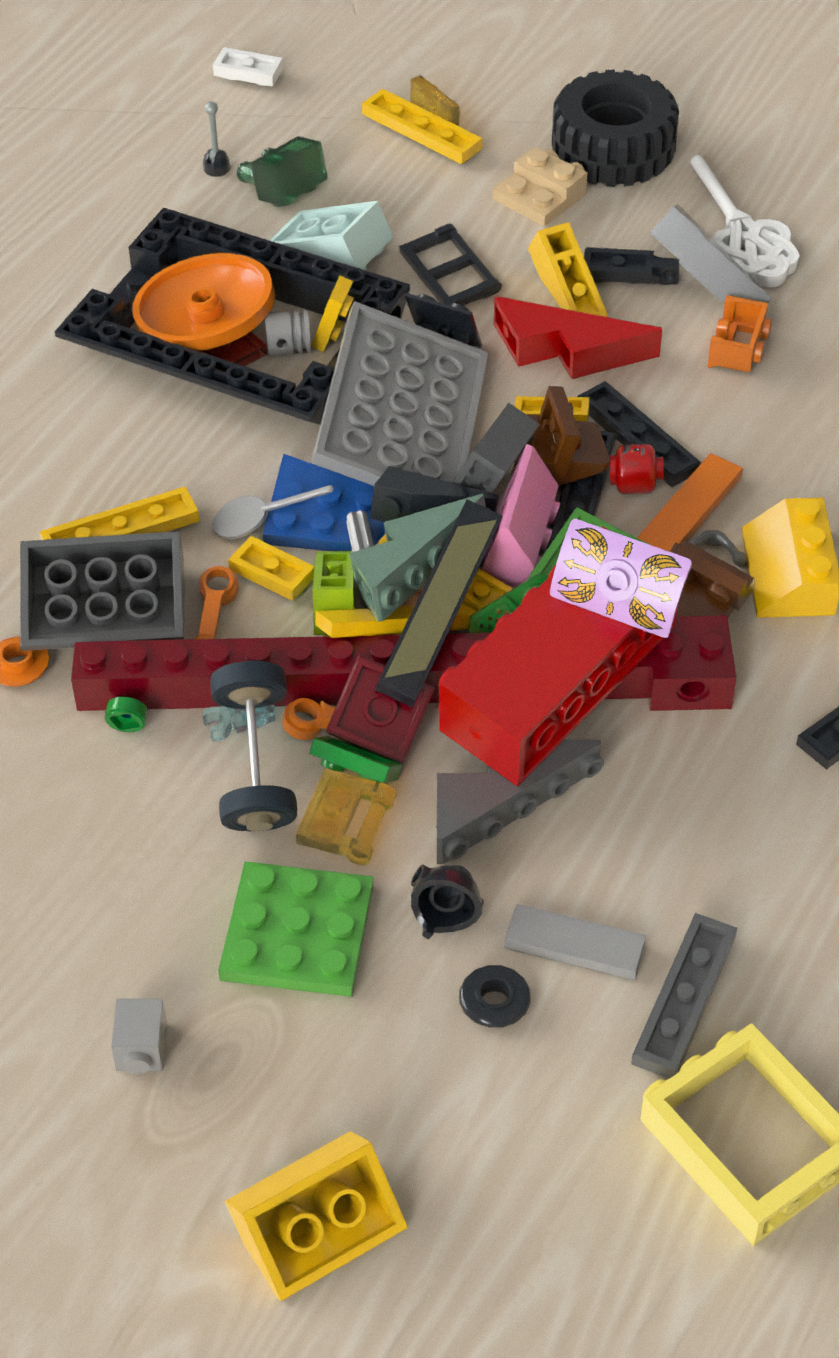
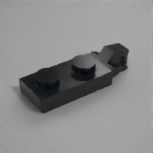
M585 248L584 259L593 280L596 282L678 284L679 259L661 258L655 256L654 251Z

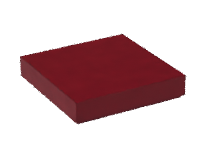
M358 655L325 733L403 764L435 687L424 683L414 706L410 707L376 691V685L385 666Z

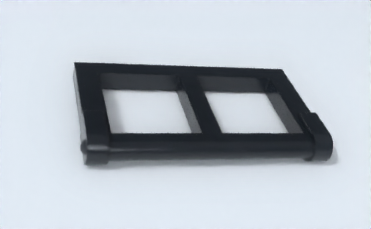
M451 223L434 229V232L399 246L401 255L440 303L466 305L477 299H484L494 295L502 288L499 280L492 275ZM451 240L462 253V256L429 270L416 255L420 251ZM470 265L484 280V282L450 297L436 281Z

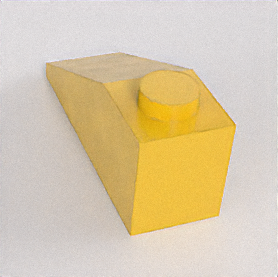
M566 222L537 231L528 250L541 281L560 308L608 317L570 223Z

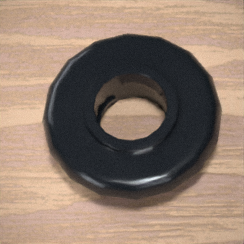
M486 965L475 969L464 979L459 990V1003L465 1015L475 1023L488 1028H503L516 1023L527 1013L531 1004V991L525 978L514 969L503 965ZM489 992H499L508 999L501 1004H490L482 997Z

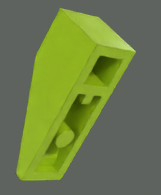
M353 551L316 552L312 589L314 635L329 636L315 625L316 611L355 609V579L349 554Z

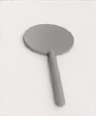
M332 485L324 486L265 504L264 501L255 496L236 498L224 505L215 515L213 521L214 531L222 539H240L259 528L265 520L268 511L331 493L334 487Z

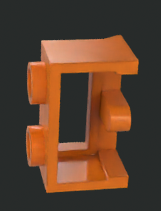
M726 295L723 319L718 320L716 335L712 336L710 341L707 368L721 366L750 372L753 362L761 363L765 342H762L761 339H769L772 327V319L767 318L769 303ZM736 332L752 334L750 343L734 342Z

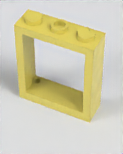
M752 1023L739 1032L732 1030L726 1033L717 1042L714 1049L703 1056L700 1054L692 1056L683 1064L677 1074L667 1081L665 1079L657 1080L643 1095L640 1120L753 1246L839 1184V1113ZM744 1059H747L830 1146L828 1150L757 1201L673 1109Z

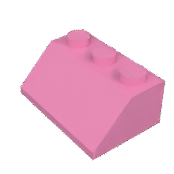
M526 444L505 491L498 513L503 517L487 549L481 567L482 571L513 588L527 580L542 556L538 555L539 550L545 551L552 534V529L546 527L547 523L553 524L560 506V502L554 500L558 484L535 448L531 445Z

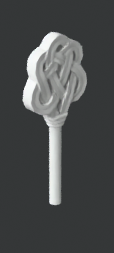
M701 155L694 156L691 159V165L726 216V229L718 230L712 238L759 286L778 287L783 284L789 275L795 273L800 257L797 248L790 241L791 232L789 227L780 221L771 219H758L754 222L749 214L737 210Z

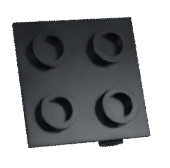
M405 292L404 297L415 325L475 348L482 347L473 314L468 308L456 303L451 305L443 304L426 294H418L416 296Z

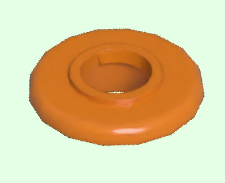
M20 636L1 641L0 684L20 687L31 684L39 679L48 668L50 659L48 650L21 651ZM16 656L26 657L24 660L20 662L8 661L12 657Z

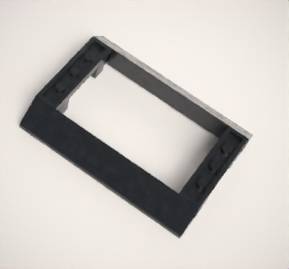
M163 207L128 247L131 270L112 292L107 294L91 289L54 332L55 337L311 423L321 424L339 350L327 365L312 361L302 374V381L296 387V383L130 329L135 322L132 307L137 293L150 278L161 270L188 258L214 253L239 254L260 262L270 273L275 291V300L321 315L325 311L339 276L353 281L348 293L349 296L354 298L353 302L361 303L400 319L406 304L404 295L405 292H410V284ZM349 311L346 318L339 315L338 319L347 323Z

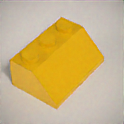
M824 497L785 498L742 527L744 549L748 557L749 575L755 578V589L752 594L757 618L836 615L839 601V567Z
M352 1131L347 1132L225 1200V1204L243 1244L280 1301L408 1228L371 1142Z

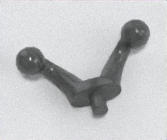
M704 531L690 542L697 547L703 544L723 546L732 555L733 563L739 567L744 566L748 561L747 555L739 551L721 531Z

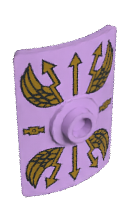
M573 519L570 522L560 550L551 583L550 595L553 598L667 638L671 632L674 616L692 562L686 557L590 523Z

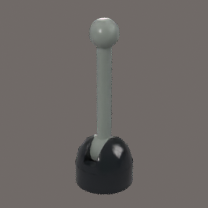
M210 101L205 105V112L209 115L212 148L207 150L204 155L203 167L207 175L220 177L229 172L230 162L227 153L218 148L215 116L218 106L215 102Z

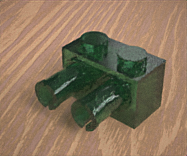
M301 136L293 138L276 149L269 147L268 150L265 149L262 152L261 157L252 162H241L237 168V177L241 182L255 185L258 200L271 203L276 207L289 205L292 203V199L303 193L315 190L318 184L328 179L321 142Z

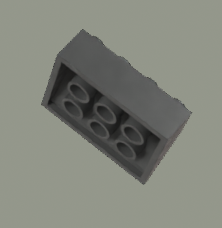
M180 531L20 541L21 651L74 648L75 642L184 639L185 584L184 557Z

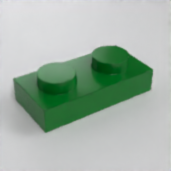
M331 736L314 738L309 754L322 759L320 763L322 766L338 772H344L345 768L359 773L358 780L377 787H381L383 783L398 780L403 766L401 763Z

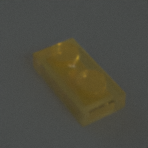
M422 75L410 79L411 103L459 126L460 108L454 100L450 99Z

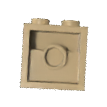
M535 146L514 162V173L493 188L492 199L545 227L586 195L587 172L577 162L569 164L559 159L557 153L552 149L544 151Z

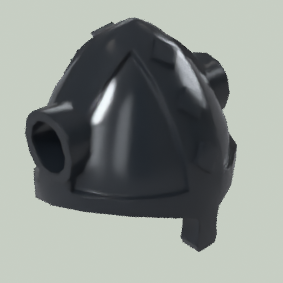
M422 864L414 873L411 880V886L414 887L411 892V908L416 920L422 926L423 937L430 939L434 933H447L466 929L478 921L482 915L484 900L480 897L479 889L471 873L464 866L458 864V866L445 865L429 868Z

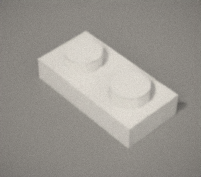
M223 47L213 64V75L229 80L256 83L261 86H274L284 69L283 58Z

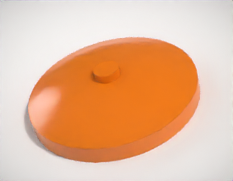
M206 254L182 260L155 274L137 293L133 302L132 312L139 332L202 351L233 342L255 329L270 313L275 300V291L270 273L260 262L239 254Z

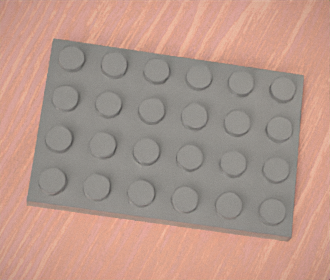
M354 301L349 311L311 463L375 486L377 480L389 466L453 482L469 456L488 352Z

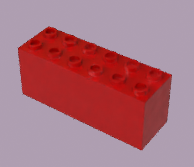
M556 565L544 583L538 588H531L526 593L521 605L511 614L506 613L499 619L494 631L486 639H479L471 646L467 657L457 667L451 666L443 673L438 684L439 731L517 787L664 639L661 636L553 598L550 595V589ZM677 610L674 616L671 631L675 628Z

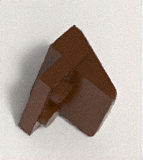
M548 386L540 414L527 415L540 424L527 444L535 448L558 486L604 472L609 466L610 457L598 425L588 421H575L573 405L568 402L564 388L561 386ZM523 450L521 451L517 459L514 461L511 478L519 462V459L523 453Z
M684 541L682 545L675 542L670 552L686 557L692 562L678 603L677 616L727 615L729 617L734 609L738 611L741 609L755 589V578L687 541Z

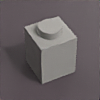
M116 999L111 1044L116 1071L144 1074L148 1071L163 1070L167 1028L163 999Z

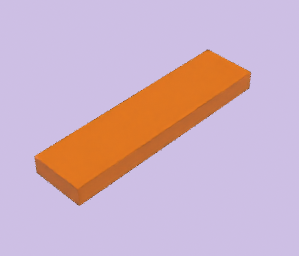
M710 453L637 538L669 552L675 542L682 545L684 541H688L742 478L743 467Z

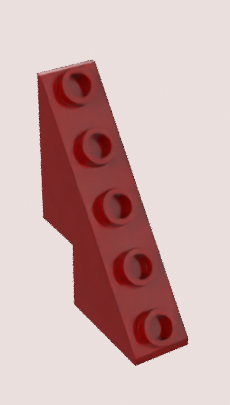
M494 297V326L518 367L559 357L571 379H576L660 357L661 327L505 297Z

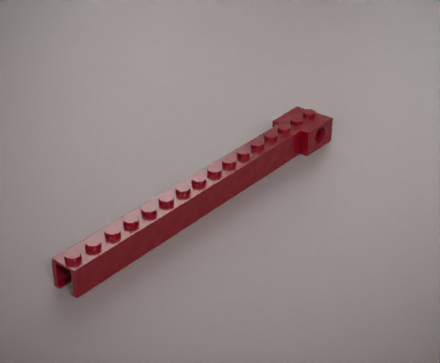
M677 616L675 628L670 632L669 636L664 638L605 699L648 698L650 711L732 709L737 677L728 616ZM491 633L447 634L425 681L426 684L435 687L429 703H439L438 684L443 673L451 666L457 667L467 657L471 646L479 639H486ZM401 635L339 638L319 636L75 642L71 682L77 711L106 710L108 701L116 697L137 699L145 704L147 709L227 708L218 705L212 699L210 686L212 673L220 667L231 663L265 661L281 666L285 671L287 680L286 696L279 702L265 707L287 706L289 703L300 698L311 699L319 705L321 701L328 705H337L357 656L360 655L386 666Z

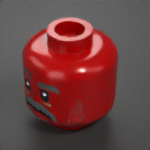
M650 444L621 445L617 448L616 455H610V485H616L618 492L621 494H649L655 490L656 480H664L663 457H656L655 449Z

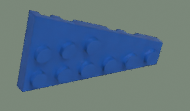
M283 453L271 502L328 485H332L334 490L325 495L268 511L262 534L263 542L275 546L323 551H352L346 523L347 514L361 510L367 513L375 546L384 536L385 528L384 522L370 519L374 486Z

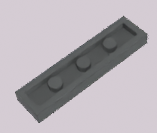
M698 913L694 914L632 1054L631 1065L669 1079L679 1072L735 941L737 927Z

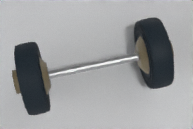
M242 661L220 667L211 675L212 699L223 707L246 709L252 786L230 791L220 798L219 814L221 823L226 828L247 832L266 831L286 826L297 818V799L295 793L290 789L280 786L261 785L255 708L272 705L286 696L287 680L285 671L281 666L265 661Z

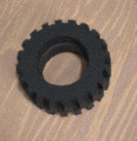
M615 69L605 70L603 73H598L597 71L590 72L584 78L579 76L571 84L568 83L554 101L552 150L557 153L559 159L569 164L573 162L581 164L585 172H587V182L591 184L604 183L607 187L623 184L625 187L632 186L637 181L641 183L649 181L652 175L658 176L663 172L674 158L679 122L678 104L669 89H666L658 80L652 81L650 76L642 73L641 75L633 74V71L615 72Z

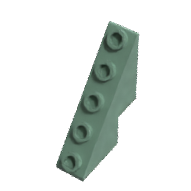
M483 493L384 522L387 542L349 553L356 588L377 622L386 619L426 584L466 500L468 499L486 508Z

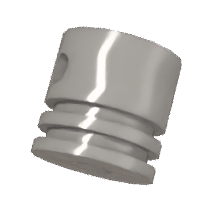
M294 310V314H290V311L270 312L267 315L265 326L268 356L293 354V350L302 353V349H306L307 353L311 352L308 310H303L302 314H299V310Z

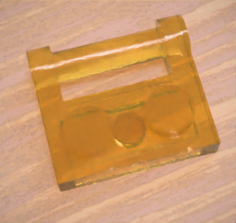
M324 769L297 829L296 844L345 856L349 861L357 865L369 864L374 852L372 847L373 841L386 810L393 807L397 792L394 788L384 783ZM360 800L370 801L371 805L357 837L346 836Z

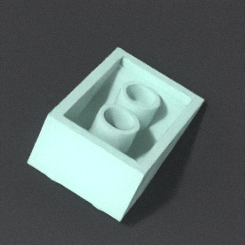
M371 201L299 211L270 241L366 270V265L384 251L383 247L394 236L379 202Z

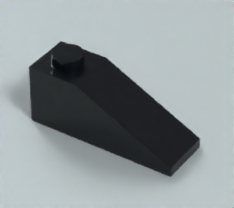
M389 466L375 483L370 519L387 522L482 493L486 508L497 513L500 495Z

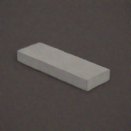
M516 904L505 937L504 948L635 980L646 935Z

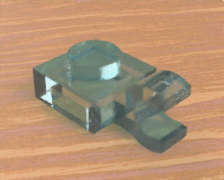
M274 704L255 708L256 729L276 721ZM220 706L210 707L202 712L204 726L219 723L209 727L212 742L226 739L233 727L237 734L248 730L246 709Z

